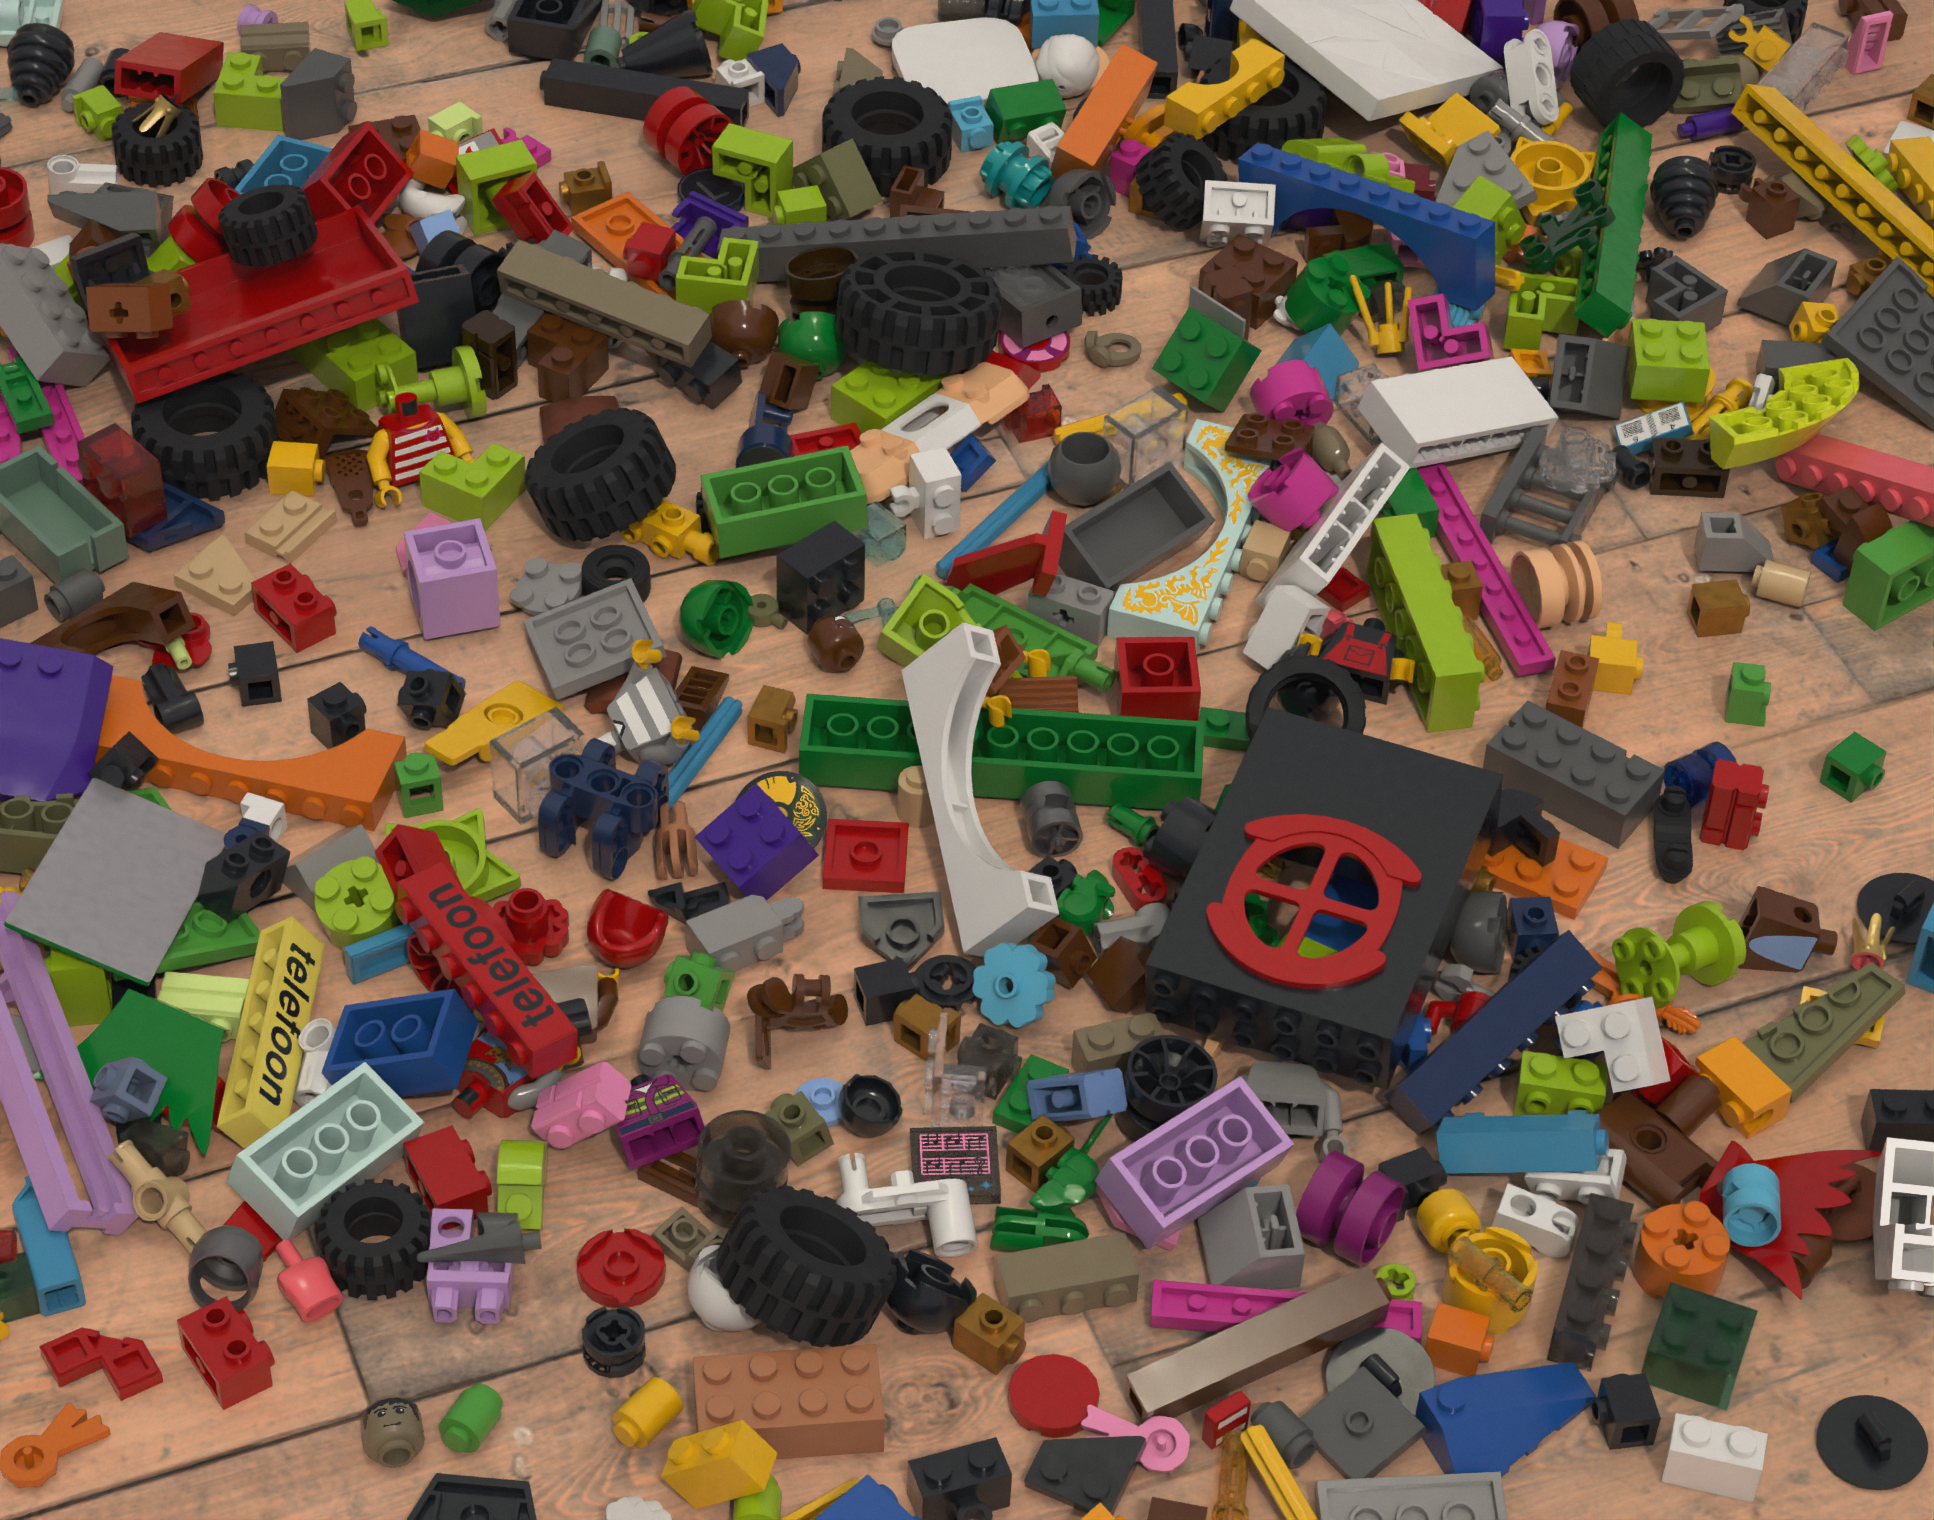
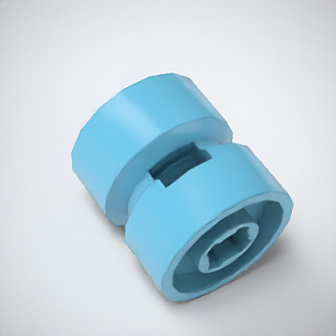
M1756 1163L1733 1167L1726 1173L1722 1181L1723 1225L1728 1232L1729 1238L1736 1244L1746 1247H1760L1769 1244L1778 1237L1781 1231L1779 1179L1768 1167Z

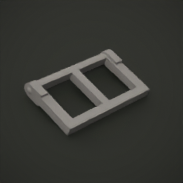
M1733 4L1724 7L1661 8L1648 23L1657 30L1672 19H1684L1672 29L1657 30L1665 41L1711 39L1727 25L1735 23L1741 15H1744V6L1742 4ZM1704 17H1718L1706 28H1691Z

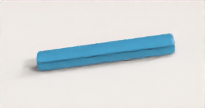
M731 696L723 699L699 731V741L688 746L669 771L670 809L743 713L741 709L742 702L739 699L734 700Z

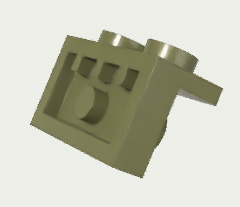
M1720 55L1711 60L1698 61L1693 58L1682 60L1685 78L1683 80V88L1674 103L1675 114L1713 111L1735 106L1742 93L1741 68L1738 57Z

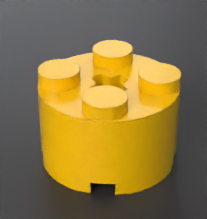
M1485 1227L1484 1232L1473 1234L1469 1230L1459 1235L1452 1243L1448 1254L1442 1287L1443 1304L1461 1309H1470L1478 1314L1489 1316L1491 1318L1488 1333L1493 1335L1505 1334L1510 1327L1520 1322L1526 1316L1531 1305L1538 1264L1537 1259L1535 1261L1530 1253V1245L1518 1234L1501 1227Z

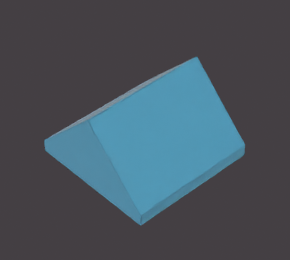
M1330 323L1294 339L1276 363L1303 360L1308 363L1309 367L1314 368L1315 366L1333 403L1359 368V361Z

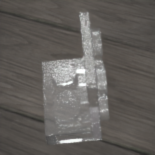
M940 1013L938 1028H930L928 1053L935 1054V1056H929L928 1060H926L924 1086L932 1087V1089L925 1088L923 1114L931 1115V1133L938 1131V1133L958 1134L959 1131L960 1134H982L986 1067L946 1064L949 1013Z

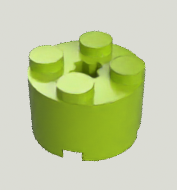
M362 856L356 860L343 862L328 871L315 884L314 903L316 912L328 938L341 951H344V947L403 925L395 910L397 899L381 864L375 862L373 858Z

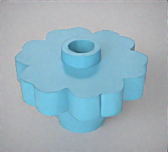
M1006 942L987 950L984 954L985 965L977 967L973 972V993L978 998L983 999L980 1007L981 1013L990 1018L995 1025L1011 1024L1016 1028L1027 1027L1033 1022L1041 1020L1044 1016L1043 1004L1051 1003L1055 997L1053 989L1056 982L1055 976L1049 971H1045L1048 962L1047 957L1043 953L1038 952L1031 944L1017 946L1015 943Z

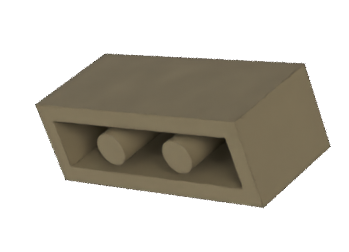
M1125 1232L995 1255L994 1285L1000 1304L1025 1319V1323L1064 1314L1075 1315L1086 1310L1102 1307H1119L1126 1303L1137 1301L1139 1272Z

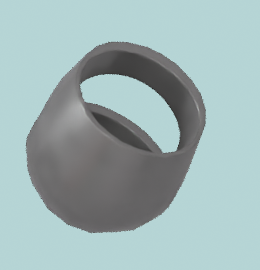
M223 1225L207 1231L197 1241L190 1256L188 1283L194 1300L201 1308L217 1301L203 1290L200 1282L201 1277L212 1286L221 1290L238 1292L248 1289L244 1296L230 1301L236 1311L244 1309L254 1299L263 1269V1247L254 1235L241 1227Z

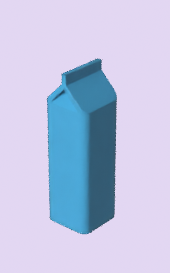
M27 1176L25 1177L26 1185L12 1204V1211L42 1316H51L82 1307L86 1304V1299L68 1233L49 1231L31 1180Z

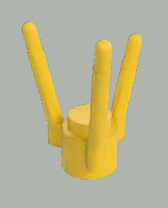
M1351 275L1350 282L1368 331L1369 346L1376 345L1377 354L1404 352L1405 342L1409 341L1408 324L1410 313L1408 300L1411 299L1412 288L1410 286L1405 288L1401 324L1399 327V323H1394L1391 283L1386 282L1384 284L1386 324L1378 325V332H1376L1357 277Z

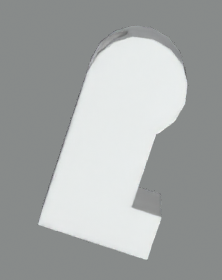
M1507 1184L1491 1227H1501L1510 1230L1524 1238L1530 1246L1535 1247L1540 1253L1549 1257L1560 1258L1570 1252L1579 1226V1219L1573 1211L1556 1204L1552 1200Z

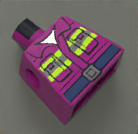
M665 1074L655 1079L648 1075H638L630 1081L632 1086L629 1100L625 1102L627 1104L624 1121L617 1124V1128L631 1170L709 1141L697 1104L673 1075Z

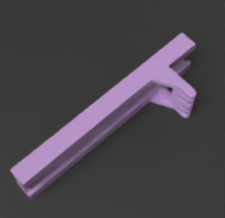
M3 891L0 894V961L4 969V973L0 976L1 1102L49 1231L68 1232L71 1227L100 1228L103 1234L122 1235L139 1217L133 1208V1193L130 1190L128 1180L108 1160V1156L112 1152L116 1154L117 1152L114 1150L115 1146L100 1107L90 1102L94 1091L35 939L4 926L6 918L19 899L18 892ZM16 1003L92 1206L87 1200H79L7 1007L9 1004Z

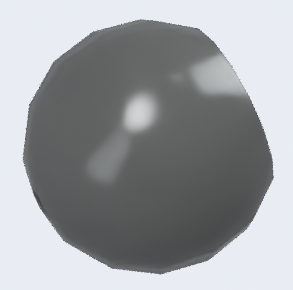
M1077 432L1066 436L1053 448L1047 470L1052 488L1065 501L1075 505L1087 506L1099 503L1116 489L1122 467L1117 449L1103 436L1092 432Z

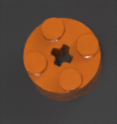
M1691 1201L1687 1204L1666 1205L1648 1213L1644 1218L1635 1254L1633 1271L1637 1283L1644 1292L1656 1300L1658 1295L1672 1300L1671 1305L1693 1307L1707 1302L1716 1293V1289L1723 1277L1730 1251L1728 1232L1720 1220L1710 1213L1708 1206L1698 1201Z

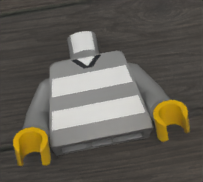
M640 639L635 641L632 646L631 653L634 662L614 701L607 707V712L615 728L597 739L613 745L615 755L626 749L639 764L645 759L661 764H673L688 746L699 741L700 733L693 729L692 724L695 723L696 719L687 717L670 682L656 667L653 668L652 664L659 663L662 660V652L659 649H650L653 644L652 640Z

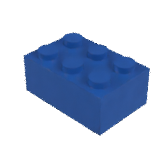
M455 989L345 1005L321 1073L333 1085L366 1062L399 1097L457 1089L479 1021Z

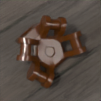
M794 974L791 994L785 982L778 977L767 979L763 984H757L749 989L747 993L748 1005L755 1014L756 1059L764 1069H771V1028L783 1026L786 1030L794 1032L802 1029L816 1031L821 1030L825 1024L828 1026H839L846 1022L848 1017L847 1001L842 994L830 996L831 981L829 975H819L818 979H805L804 974ZM805 996H816V999L804 1002Z

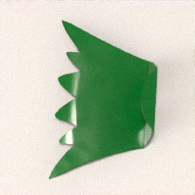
M128 989L111 1013L77 1046L91 1086L94 1087V1078L100 1068L106 1063L132 1056L145 1061L151 1068L166 1076L167 1081L151 1116L137 1119L139 1126L143 1127L149 1124L166 1106H169V1120L173 1132H178L187 1117L195 1141L204 1156L206 1155L211 1135L223 1034L230 1030L164 1001ZM42 1070L33 1074L34 1079H45Z

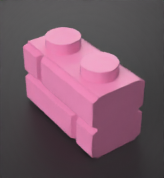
M601 1061L558 1082L557 1085H551L539 1091L536 1103L538 1110L534 1112L531 1127L536 1134L545 1141H548L556 1150L568 1148L583 1139L624 1121L627 1109L625 1102L629 1100L632 1085L626 1077L609 1063Z

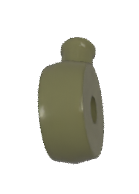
M755 594L751 596L753 607L748 606V618L754 619L753 626L768 627L774 624L780 629H784L787 626L788 618L779 614L780 608L774 597L768 594Z

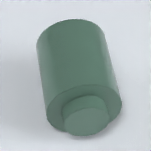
M609 26L595 27L589 34L584 63L616 68L622 44L619 32Z

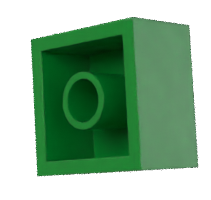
M1189 306L1152 369L1203 403L1225 412L1262 350L1213 318Z

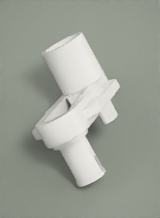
M854 1153L855 1162L852 1165L850 1154L838 1158L837 1164L840 1170L843 1194L838 1198L836 1204L845 1209L848 1207L858 1213L857 1217L864 1222L868 1221L874 1227L929 1220L934 1252L939 1257H960L977 1249L978 1242L965 1181L960 1179H943L914 1183L913 1173L905 1170L897 1171L890 1175L892 1186L870 1189L865 1166V1155Z

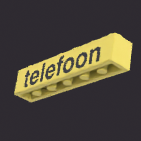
M293 916L260 931L217 1122V1127L244 1149L290 1116L298 1073L301 1067L303 1049L298 1043V1038L301 1030L310 1021L325 944Z

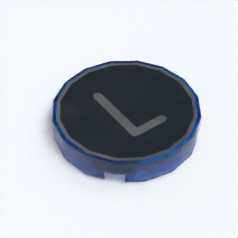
M713 168L694 170L683 176L678 183V204L689 197L691 191H695L737 212L744 206L745 183L714 175Z

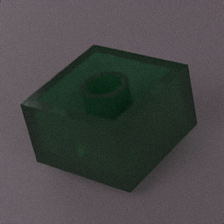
M1670 1282L1647 1348L1641 1374L1646 1373L1650 1386L1727 1411L1749 1345L1758 1310Z

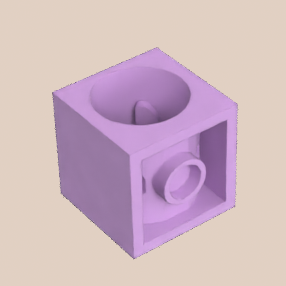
M480 518L404 532L408 586L424 640L501 626L497 568Z

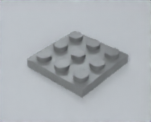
M631 578L523 620L557 700L574 695L581 690L604 681L612 680L619 675L629 672L634 662L631 653L632 646L637 640H652L653 644L650 649H659L662 652V658L667 657L659 635Z

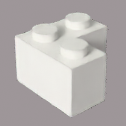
M1653 997L1555 1016L1564 1059L1604 1051L1613 1093L1671 1081Z

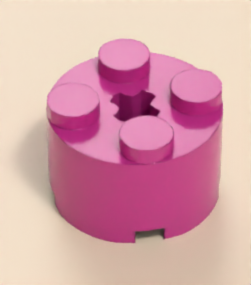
M1290 360L1276 364L1268 369L1269 375L1265 379L1260 381L1258 377L1253 383L1250 397L1257 413L1264 414L1270 419L1282 421L1296 419L1302 421L1305 425H1313L1317 422L1327 424L1332 417L1334 406L1318 369L1315 366L1314 368L1309 367L1306 361Z
M1296 448L1278 459L1282 465L1273 472L1267 468L1255 481L1248 493V497L1251 499L1249 500L1250 503L1267 522L1287 532L1293 531L1300 525L1304 529L1313 525L1321 516V512L1318 509L1339 490V487L1302 448Z

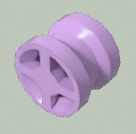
M252 4L246 5L238 18L237 30L239 35H241L240 25L278 23L277 14L271 10L260 11L259 7Z

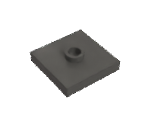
M1364 1366L1300 1418L1313 1431V1438L1318 1443L1316 1450L1345 1479L1374 1478L1426 1434L1425 1426Z

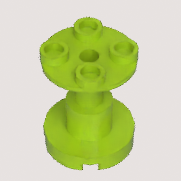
M468 345L453 348V367L430 371L428 380L397 386L392 369L387 362L376 364L375 371L380 387H376L379 407L381 409L387 408L389 415L396 413L394 398L401 393L411 392L417 395L418 404L434 401L436 407L439 408L461 403L469 419L485 416L487 413L485 390L480 389L479 378H482V374L473 348L471 346L468 347Z
M1702 901L1686 907L1676 917L1673 934L1668 938L1667 942L1649 928L1635 927L1626 931L1622 937L1615 939L1612 943V953L1615 957L1617 974L1621 981L1620 990L1622 995L1639 994L1644 998L1653 997L1655 1009H1659L1669 1005L1676 997L1680 985V974H1689L1698 982L1710 986L1719 985L1735 978L1738 975L1736 973L1738 966L1744 964L1746 958V943L1740 925L1734 918L1728 920L1720 912V910L1725 909L1721 905L1711 901Z

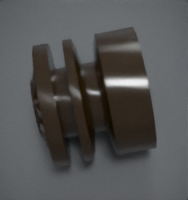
M821 246L795 254L786 262L784 269L787 288L790 295H792L790 306L793 310V321L799 320V313L825 312L836 315L841 276L847 267L858 258L855 251L846 247Z

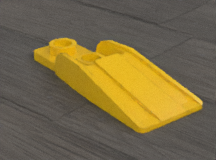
M516 680L471 708L447 726L446 730L426 740L424 750L451 766L462 762L479 752V758L483 761H492L509 754L560 715L563 712L564 706L526 683Z

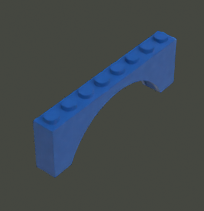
M1257 143L1238 158L1239 182L1276 185L1274 225L1270 238L1285 227L1291 217L1297 212L1313 208L1341 209L1356 213L1378 223L1402 240L1425 264L1449 302L1476 311L1495 294L1494 221L1482 218L1477 214L1452 208L1444 203H1437L1419 197L1414 193L1395 189L1387 184L1378 183L1354 173L1330 167L1324 163L1303 158L1298 154L1273 148L1268 144Z

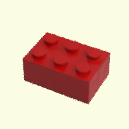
M366 121L339 140L300 189L305 191L312 215L316 221L361 206L375 224L411 179L414 172L376 129Z

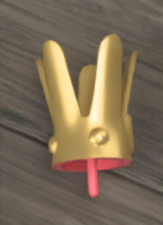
M1878 913L1871 917L1865 941L1862 940L1858 919H1852L1855 949L1854 953L1851 954V964L1857 971L1871 962L1881 969L1884 968V961L1887 958V946L1895 931V927H1890L1884 940H1880L1882 920Z

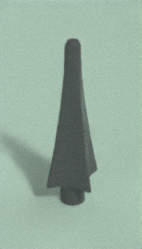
M520 1221L461 1242L419 1252L416 1259L421 1263L486 1261L526 1264L524 1251L542 1249L540 1231L522 1233Z

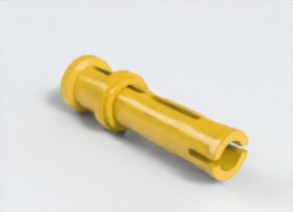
M1733 378L1726 385V390L1723 393L1715 394L1709 400L1708 408L1691 423L1694 434L1681 439H1707L1710 436L1709 416L1749 407L1754 392L1753 386L1743 378ZM1743 391L1744 395L1738 398L1737 395Z

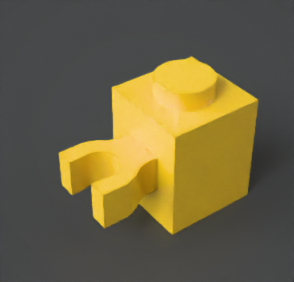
M1607 622L1605 636L1591 635L1587 656L1599 658L1593 688L1595 691L1631 695L1634 679L1641 680L1644 657L1637 656V640L1621 639L1622 623Z

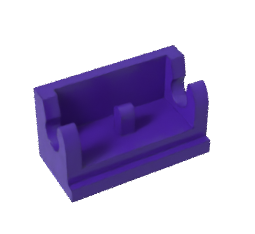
M691 191L689 197L681 202L672 212V216L676 218L681 217V219L671 228L675 229V232L683 239L689 234L699 217H709L716 223L717 231L702 251V253L714 259H718L717 248L722 229L735 226L749 227L748 216L695 191Z

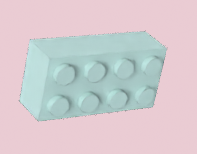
M364 1062L238 1153L226 1181L283 1240H292L321 1217L323 1205L331 1203V1196L335 1192L340 1191L344 1193L346 1186L354 1182L357 1186L365 1184V1179H373L404 1155L403 1143L418 1138L425 1122Z

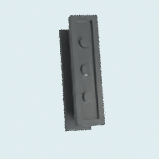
M1533 426L1481 514L1480 527L1489 543L1492 545L1498 533L1504 534L1505 531L1551 546L1581 540V534L1607 489L1613 490L1617 482L1619 469L1614 468L1617 453L1609 451L1602 466L1598 467L1550 451V447L1545 445L1547 430ZM1548 465L1593 481L1590 487L1586 489L1538 473L1537 466L1543 467ZM1533 486L1578 501L1580 504L1576 511L1525 495L1524 489H1530ZM1520 508L1568 525L1562 534L1511 517V511H1518Z

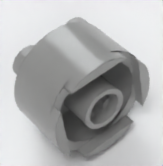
M673 996L656 1002L654 1009L651 1012L648 1011L638 1049L637 1063L641 1071L652 1079L665 1074L673 1075L687 1091H710L716 1088L722 1073L730 1035V1024L725 1014L715 1006L713 1012L701 1007L702 1000L694 997Z

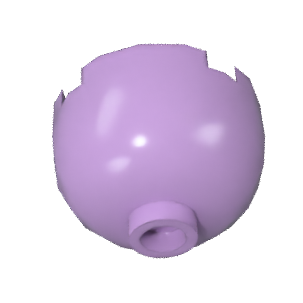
M1552 20L1543 22L1535 29L1541 30L1550 42L1556 89H1561L1562 86L1558 81L1566 82L1576 57L1578 46L1574 47L1572 40L1573 35H1579V27L1575 24Z

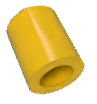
M652 1377L613 1413V1432L624 1445L645 1448L683 1411V1402L679 1394L669 1383L661 1378Z

